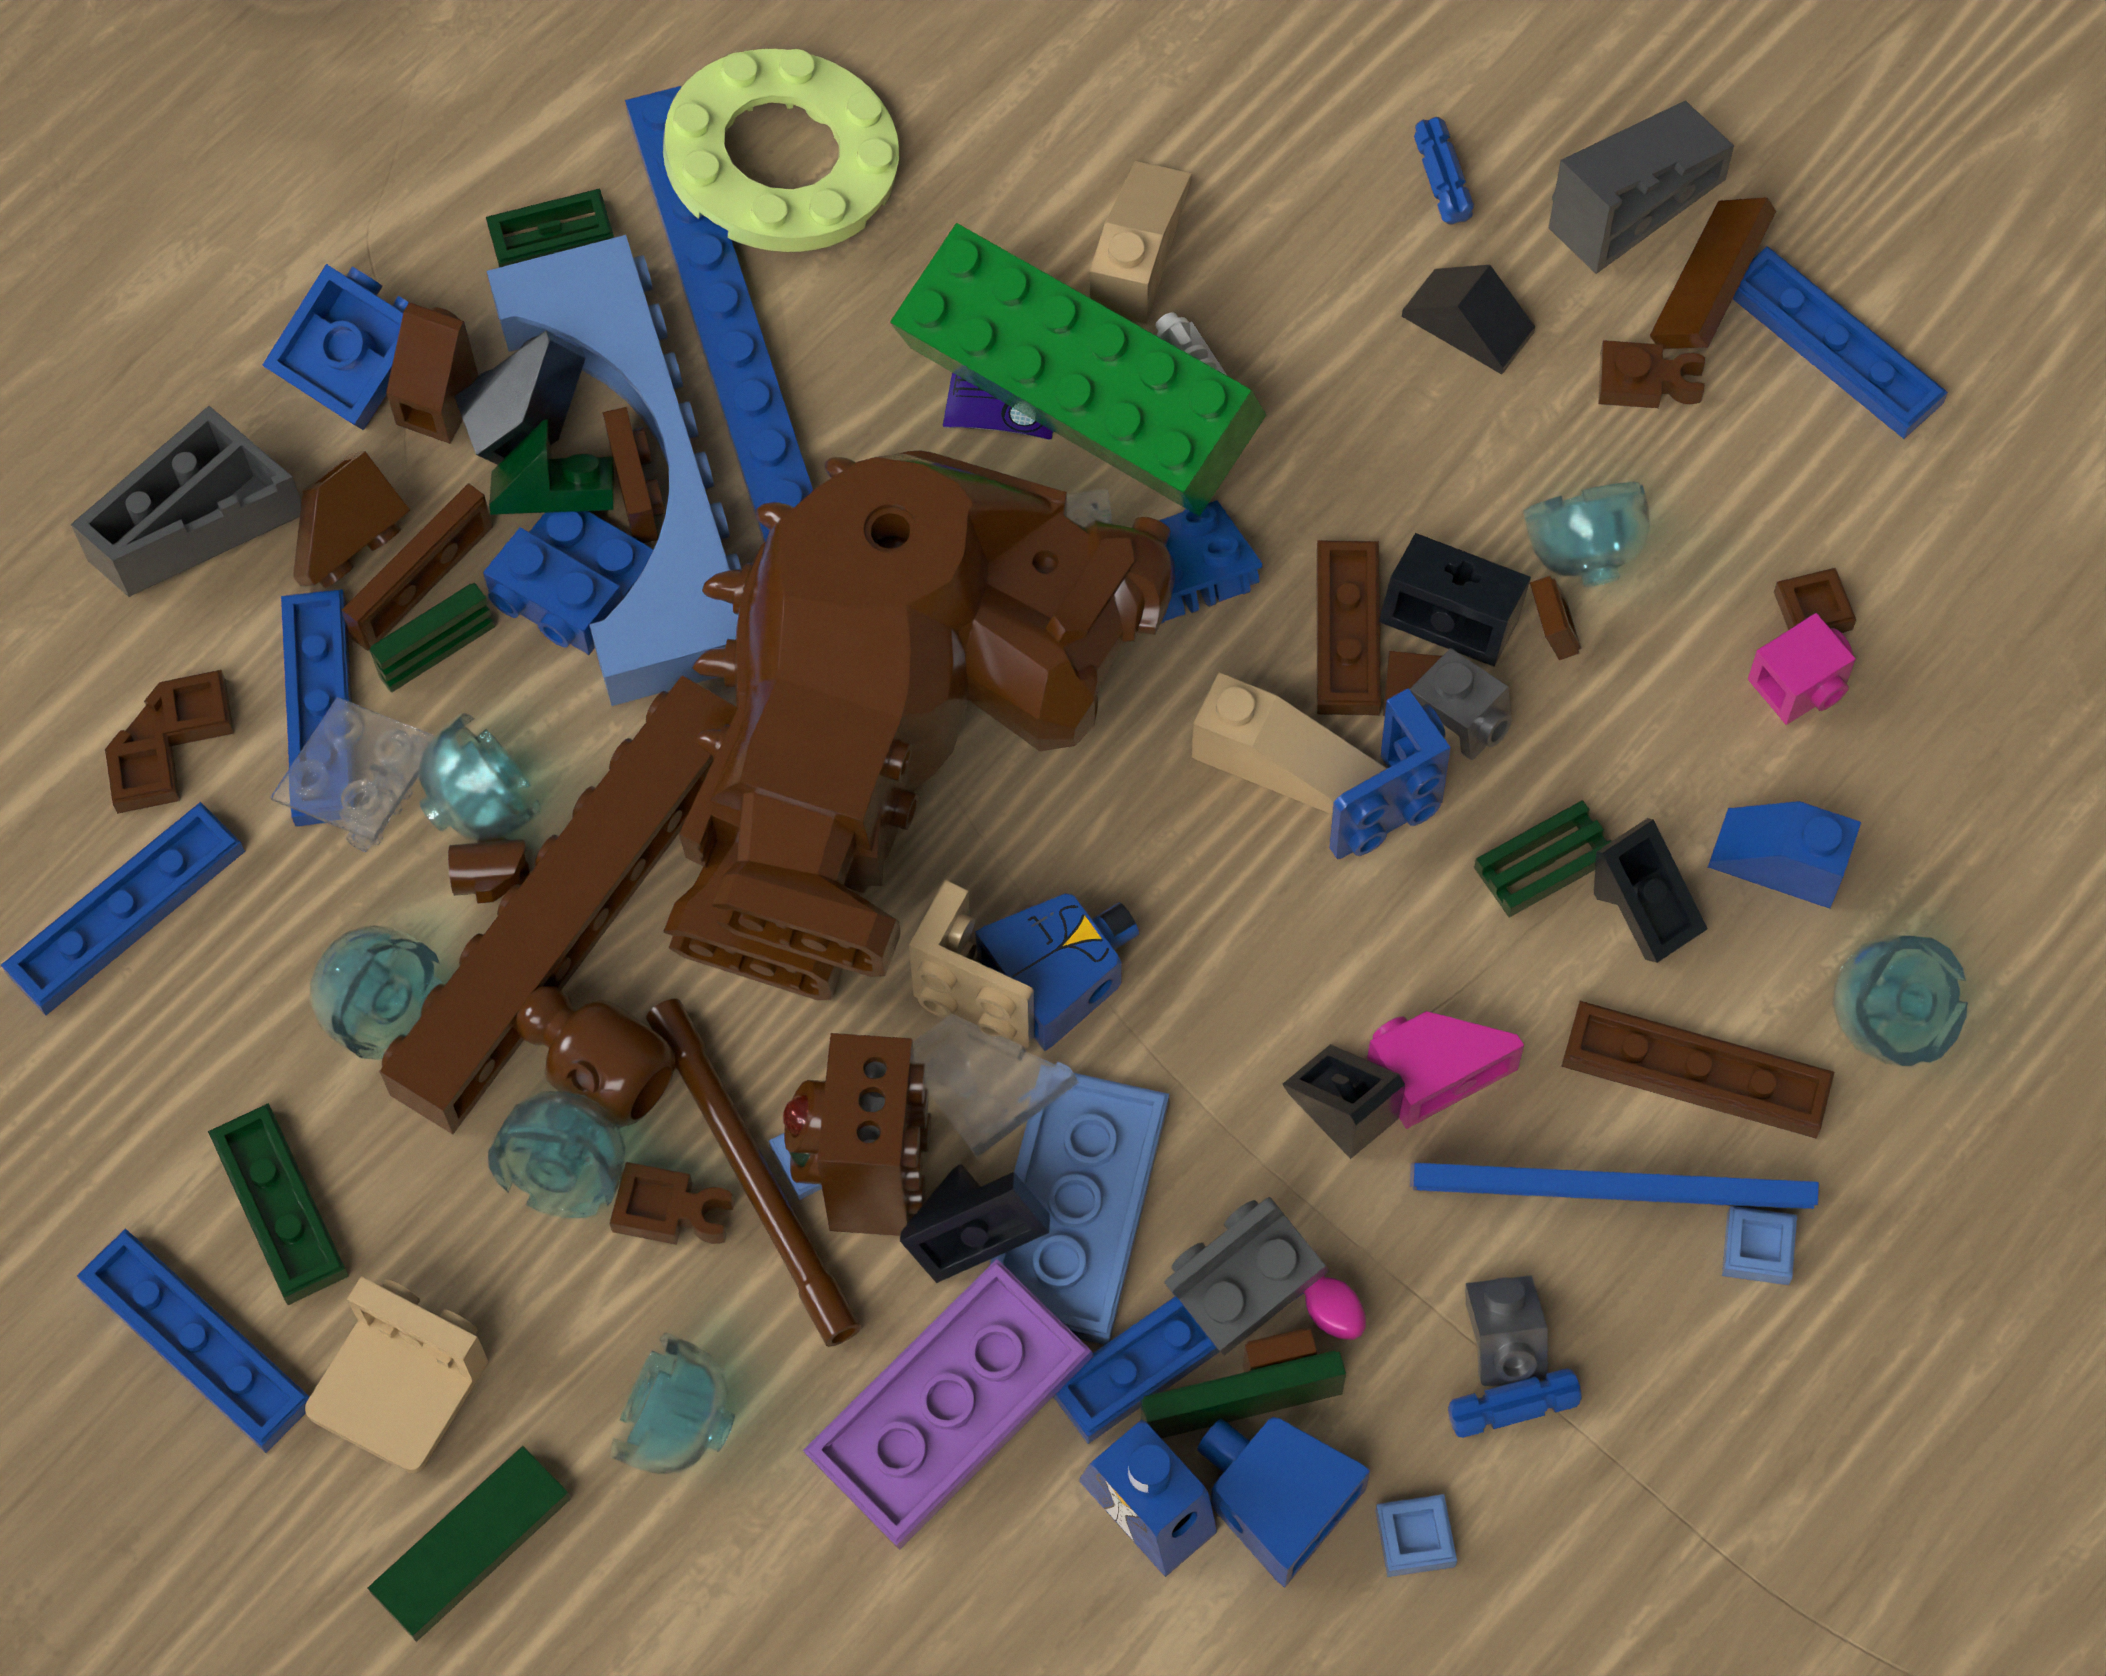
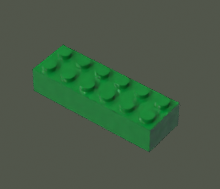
M958 223L954 225L890 321L906 344L914 351L1199 517L1267 416L1250 388Z

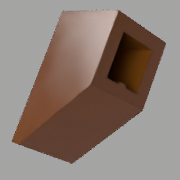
M409 302L403 312L386 394L396 425L450 444L463 421L454 396L474 383L475 379L479 376L465 322L446 309L438 307L427 309Z
M366 451L349 454L303 490L293 577L300 586H315L319 582L324 588L331 586L353 569L354 566L349 560L350 557L366 545H368L371 551L378 549L401 531L396 521L407 514L410 509Z

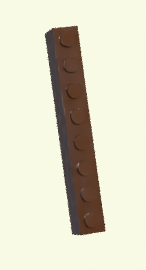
M683 675L669 692L662 691L656 696L648 709L646 723L633 740L627 738L617 747L609 764L610 770L596 788L590 786L581 794L574 806L573 818L559 836L552 835L545 841L537 854L536 867L522 885L515 884L506 892L498 907V917L484 935L478 933L467 943L460 956V966L446 985L441 983L431 990L422 1005L420 1019L407 1036L404 1034L399 1035L387 1048L382 1059V1068L379 1072L391 1097L452 1135L455 1133L524 1041L517 1031L515 1020L525 1000L542 986H553L560 990L563 989L680 833L713 763V755L698 745L697 736L703 730H721L725 724L730 725L737 712L735 705Z

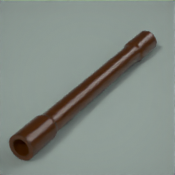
M674 998L659 1003L647 1013L646 1020L651 1029L672 1046L675 1053V1068L683 1078L799 1290V1298L827 1347H833L849 1340L860 1331L861 1324L836 1279L827 1272L708 1058L706 1046L680 999Z

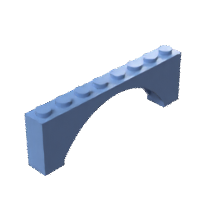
M623 235L488 270L487 275L508 352L520 349L527 340L539 336L544 331H548L581 348L586 358L582 371L606 384L635 410L647 424L660 445L669 467V495L666 515L657 544L643 572L625 598L605 620L589 624L611 706L655 695L662 691H669L682 675L695 683L717 678L700 675L692 667L694 662L705 651L725 648L727 639H735L738 615L733 612V604L709 598L702 592L704 583L713 575L728 570H742L737 553L727 556L724 553L721 540L730 538L726 517L721 502L709 504L705 489L714 487L711 469L705 451L693 453L689 439L699 437L690 402L678 404L674 389L683 387L674 352L662 353L659 340L668 338L661 308L659 303L648 306L644 292L653 290L644 255L633 258L627 237Z

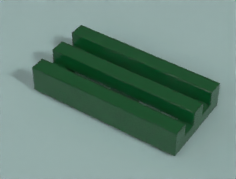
M600 188L486 217L499 268L614 238ZM593 212L595 213V215H593V216H589V217H585V218H581V219H577V220H573V221L561 223V220H565V219H569V218H573V217H577V216H581V215H585V214H589V213H593ZM538 226L537 230L505 238L503 237V235Z
M475 582L465 586L369 648L379 678L391 693L495 628L494 622L490 618L492 615L487 606V598Z
M1583 800L1476 858L1474 869L1509 918L1595 870L1596 851L1612 842V840L1607 841L1604 838L1603 827L1598 820L1592 821L1589 817L1590 809ZM1574 827L1579 829L1503 872L1496 874V870ZM1587 843L1593 849L1513 894H1510L1507 887L1534 872L1555 863L1556 860Z

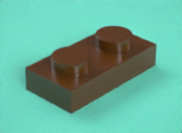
M627 407L602 412L632 537L642 543L658 540L654 517L665 514L657 478L645 481L641 465L652 463L644 427L632 430Z

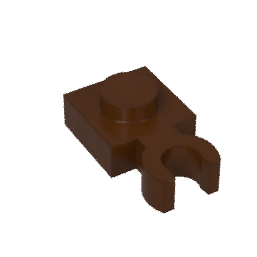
M1603 340L1600 352L1598 404L1659 409L1662 394H1669L1674 400L1683 404L1700 403L1705 383L1688 382L1682 376H1702L1705 357L1697 353H1684L1677 356L1674 360L1663 359V344Z
M626 1162L609 1224L613 1233L677 1245L681 1227L693 1229L695 1235L704 1242L720 1244L726 1240L725 1226L709 1223L704 1220V1216L713 1208L733 1210L735 1205L733 1194L719 1187L706 1188L697 1194L690 1193L693 1184L690 1174Z

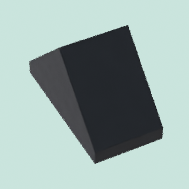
M1490 264L1434 269L1402 310V317L1500 374L1505 372L1535 331V325Z
M1331 1044L1283 1083L1287 1093L1350 1159L1399 1119L1405 1083L1400 1074Z

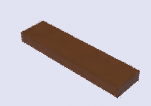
M1579 1001L1561 1066L1817 1139L1821 1130L1835 1073L1830 1070Z

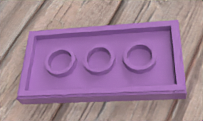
M996 1259L803 1451L900 1550L1093 1357V1353Z

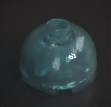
M1639 482L1616 483L1582 490L1581 496L1563 501L1562 496H1558L1532 505L1523 511L1528 537L1536 557L1546 569L1559 576L1582 577L1584 587H1593L1619 580L1618 568L1639 556L1646 545L1650 529L1648 503L1643 485H1640Z
M461 713L434 735L421 756L419 781L427 796L419 802L420 807L430 822L442 832L451 826L457 833L468 839L489 841L504 838L521 829L541 813V805L537 799L527 806L526 801L517 789L531 786L523 772L487 729L476 736L470 729L465 727L475 718L467 713Z
M362 926L345 932L331 943L316 964L310 981V1002L320 1027L333 1040L359 1058L383 1059L385 1054L383 1050L387 1049L399 1035L404 1034L407 1036L421 1017V1008L426 997L435 986L442 983L440 979L434 976L433 961L439 963L436 953L413 936L393 927Z
M1886 935L1860 946L1845 961L1836 979L1833 1007L1838 1025L1855 1049L1875 1060L1899 1066H1912L1919 1062L1931 1063L1941 1058L1957 1041L1967 1017L1968 1002L1959 1001L1960 988L1958 980L1966 981L1963 967L1950 948L1931 937Z
M542 1091L524 1099L515 1105L498 1129L488 1150V1165L498 1184L508 1193L514 1183L520 1190L530 1194L526 1203L527 1206L539 1212L561 1218H587L596 1215L600 1204L606 1202L608 1207L614 1199L622 1180L625 1166V1142L623 1133L616 1120L597 1102L584 1095L570 1091Z
M664 1333L659 1339L666 1352L665 1355L651 1350L622 1411L620 1421L633 1423L627 1441L625 1443L613 1438L610 1458L635 1469L655 1474L680 1473L694 1466L707 1448L719 1452L728 1438L735 1418L734 1413L725 1410L728 1385L723 1369L714 1358L693 1343L672 1334Z

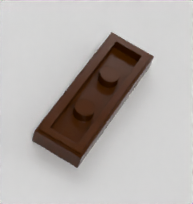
M1767 197L1720 200L1717 202L1650 334L1655 344H1663V349L1709 347L1776 213L1775 208Z
M468 483L342 609L353 641L369 651L373 644L380 641L493 528L483 493Z
M1317 540V714L1379 716L1381 707L1379 541Z

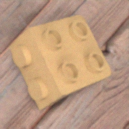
M361 1276L347 1297V1301L358 1321L306 1402L305 1411L313 1423L407 1473H417L427 1464L487 1366L488 1359L478 1337L475 1336L478 1332L477 1328L465 1318L449 1310H443L440 1316H437L418 1306L420 1299L404 1286L391 1280H385L382 1286H379Z

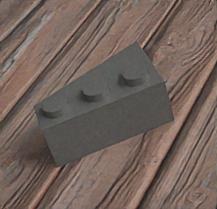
M1685 100L1561 159L1556 188L1552 196L1553 205L1548 228L1597 274L1725 181L1734 145Z
M208 406L77 518L71 526L88 562L130 597L300 517L302 501L293 476L212 407Z

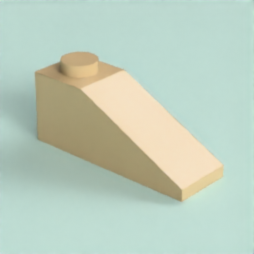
M1138 161L1134 162L1105 221L1089 271L1090 298L1128 320L1147 324L1191 183L1192 173Z
M1218 673L1193 723V759L1330 814L1333 813L1334 801L1341 794L1387 769L1279 696L1222 673Z

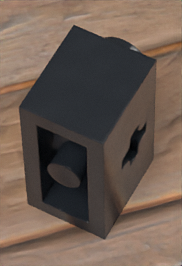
M1415 533L1390 577L1379 622L1444 648H1452L1462 655L1495 667L1519 621L1531 577Z

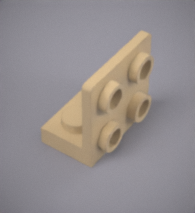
M945 880L909 944L913 996L918 998V1002L923 1008L936 1016L950 1019L955 1015L975 1024L977 1030L984 1037L995 1043L1010 1045L1011 1042L1028 1048L1034 1038V990L1024 983L973 961L976 944L971 943V933L974 928L975 918L970 916L969 890Z

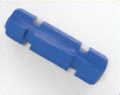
M1434 117L1430 120L1423 119L1416 124L1414 138L1419 152L1425 156L1422 162L1434 197L1440 200L1437 206L1442 220L1450 225L1457 222H1466L1472 217L1474 203L1469 189L1463 187L1466 180L1454 145L1447 140L1450 138L1446 122L1440 117Z
M1566 1368L1547 1373L1544 1381L1539 1382L1537 1377H1532L1484 1390L1485 1395L1481 1398H1477L1475 1393L1455 1398L1449 1403L1448 1414L1454 1432L1458 1437L1464 1438L1483 1433V1428H1486V1425L1491 1424L1493 1429L1545 1416V1411L1548 1408H1552L1555 1413L1575 1408L1582 1399L1581 1388L1574 1371Z

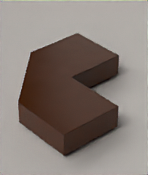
M222 670L159 682L144 700L146 706L126 731L120 730L105 748L112 803L117 814L180 801L172 746L234 734L226 679Z

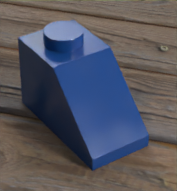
M1801 801L1728 808L1708 868L1830 909L1843 879L1861 822Z

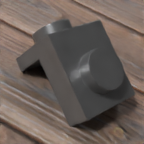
M1452 648L1410 688V691L1421 706L1425 704L1430 705L1438 714L1442 724L1459 735L1461 754L1470 760H1474L1487 746H1496L1505 737L1510 728L1512 718L1509 687Z
M1532 1275L1465 1283L1466 1307L1478 1346V1374L1481 1384L1483 1386L1510 1384L1532 1377H1537L1538 1380L1546 1378L1548 1373V1328Z

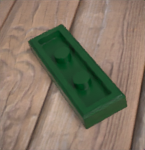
M269 1103L209 1130L210 1138L287 1305L349 1277Z
M1334 1350L1145 1396L1141 1400L1140 1420L1148 1423L1162 1439L1211 1427L1221 1418L1228 1423L1342 1395L1346 1371L1340 1352Z
M522 1446L367 1588L373 1597L417 1642L571 1500L570 1495L535 1457Z

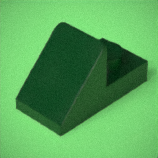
M548 419L543 420L491 471L490 515L614 510L615 477L613 456L595 457L590 454H575L567 458L552 459Z

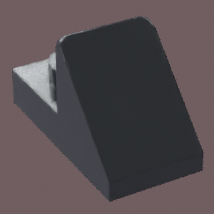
M1645 819L1596 851L1594 895L1597 900L1618 905L1645 960L1658 963L1708 929L1654 819Z
M960 1164L950 1171L900 1232V1242L936 1283H939L1048 1234L1050 1214L1015 1172L980 1186L967 1169Z

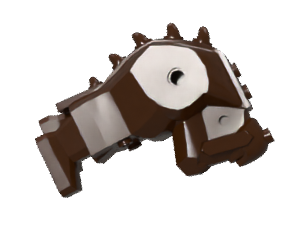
M922 450L879 456L858 462L844 457L829 458L825 462V469L831 479L818 486L795 507L779 502L764 503L756 509V518L770 531L767 541L761 545L753 563H746L742 570H728L713 575L704 583L702 592L709 598L733 604V612L738 615L735 639H727L725 648L705 651L694 662L692 669L703 676L724 677L726 687H736L737 712L730 725L725 724L721 730H703L697 736L698 745L713 755V763L682 826L679 836L685 858L703 866L694 885L674 903L664 928V933L673 936L669 949L686 959L817 1001L832 999L843 969L869 977L886 976L900 938L899 921L852 890L864 893L868 886H882L884 861L891 851L899 828L908 830L914 818L918 804V793H915V790L934 775L952 754L969 701L1038 751L1076 746L1095 725L1098 711L1097 694L1122 644L1135 642L1138 633L1155 635L1166 614L1175 580L1174 559L1166 548L1171 533L1167 525L1150 517H1138L1135 519L1132 528L1104 523L1098 520L1083 527L1067 517V492Z

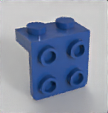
M1409 688L1386 701L1380 757L1388 769L1344 792L1333 803L1329 848L1337 859H1342L1351 853H1354L1356 856H1362L1373 851L1386 839L1387 833L1405 823H1408L1410 826L1423 823L1439 810L1441 803H1443L1451 747L1444 739L1445 729L1438 714L1428 704L1421 706Z

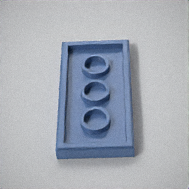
M1042 1066L1014 1172L1050 1214L1049 1233L992 1258L990 1265L998 1259L1079 1339L1106 1345L1111 1340L1169 1105V1094Z

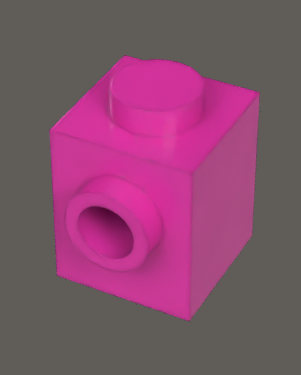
M1815 613L1756 651L1748 681L1787 725L1814 707L1819 711H1824L1837 703L1849 689L1847 682L1856 658L1853 656L1852 648L1846 637L1835 628L1830 629L1821 617Z

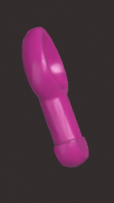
M1323 1276L1303 1292L1305 1294L1308 1314L1320 1329L1340 1339L1354 1340L1361 1337L1366 1328V1314L1360 1299L1344 1281Z

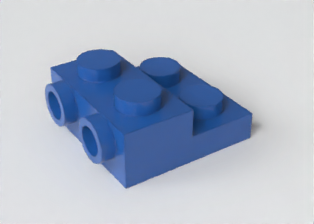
M326 264L262 366L345 420L364 430L386 396L403 312L409 302L397 296L394 303L390 305L377 296L383 286L352 266L345 276Z
M589 511L544 513L529 532L519 527L484 570L483 574L489 592L488 598L504 614L513 618L522 615L536 623L540 631L556 645L566 648L571 644L590 655L595 646L589 624L605 620L625 598L643 572L654 549Z

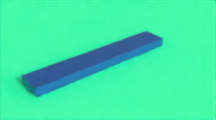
M1431 1163L1410 1164V1187L1417 1191L1814 1209V1206L1818 1205L1819 1182Z

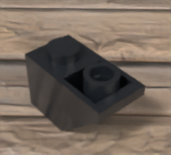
M544 331L539 336L527 340L517 352L499 365L481 373L474 383L454 396L477 456L499 465L546 419H548L550 445L559 440L586 359L581 348L548 331Z

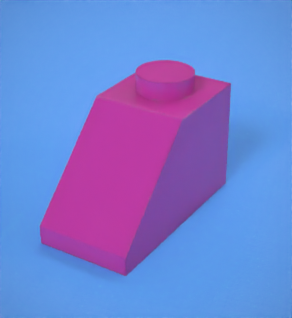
M1426 1011L1410 1020H1407L1405 1016L1394 1018L1377 1029L1369 1043L1367 1060L1400 1074L1405 1083L1399 1119L1404 1127L1408 1129L1517 1071L1524 1044L1517 1034Z

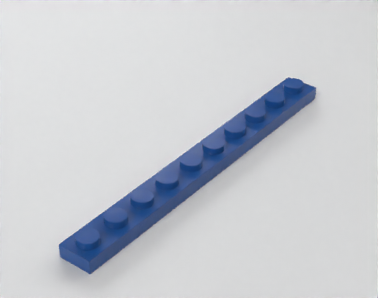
M681 86L627 99L625 100L626 109L756 516V509L764 503L779 502L795 507L813 491L732 240L727 238L728 230L715 224L704 215L699 219L693 215L679 199L667 176L663 157V139L668 111L672 101L681 89ZM756 518L763 542L765 543L770 530Z

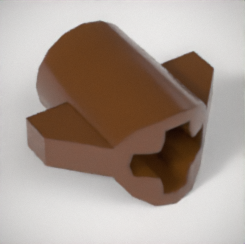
M495 832L478 833L477 843L450 845L448 864L453 895L476 894L477 904L490 903L505 895L513 885H522L530 875L529 866L525 858L526 846L524 840H508Z

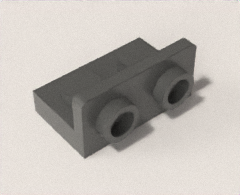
M1271 1197L1266 1198L1260 1204L1256 1200H1252L1239 1207L1225 1221L1224 1226L1227 1230L1208 1246H1205L1204 1243H1198L1187 1249L1174 1261L1171 1267L1174 1273L1164 1281L1170 1291L1181 1301L1224 1356L1330 1271Z

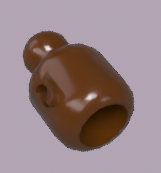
M542 986L525 1000L517 1013L515 1025L519 1035L530 1044L535 1046L545 1045L549 1048L545 1068L547 1081L585 1111L611 1127L622 1128L629 1126L646 1116L664 1094L675 1070V1053L672 1046L662 1036L610 1001L599 1000L585 1004L576 1011L572 1007L571 1000L566 993L553 986Z

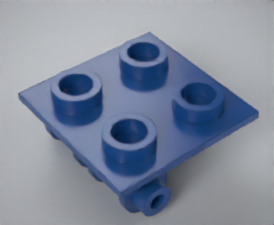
M1218 500L1208 503L1200 517L1185 509L1181 513L1159 520L1167 525L1171 531L1166 548L1173 557L1175 566L1172 596L1161 624L1185 614L1182 596L1189 611L1193 613L1199 611L1197 590H1200L1205 603L1210 607L1216 605V597L1221 602L1240 594L1250 593V586L1260 582L1257 569L1262 568V562Z

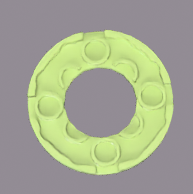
M757 49L736 52L720 58L696 72L686 81L672 101L667 114L663 139V157L667 176L674 191L682 203L698 219L704 215L715 224L728 230L727 238L744 245L769 251L801 252L828 247L856 235L865 228L866 221L881 205L885 206L895 182L899 161V143L893 120L880 98L868 85L850 71L836 63L809 54L801 49ZM767 103H782L786 105L787 109L793 108V105L805 109L808 116L814 121L826 124L831 128L834 139H836L839 145L838 160L831 173L813 185L796 189L772 188L749 179L732 163L724 146L725 132L733 125L738 115L746 110L753 111L754 106Z

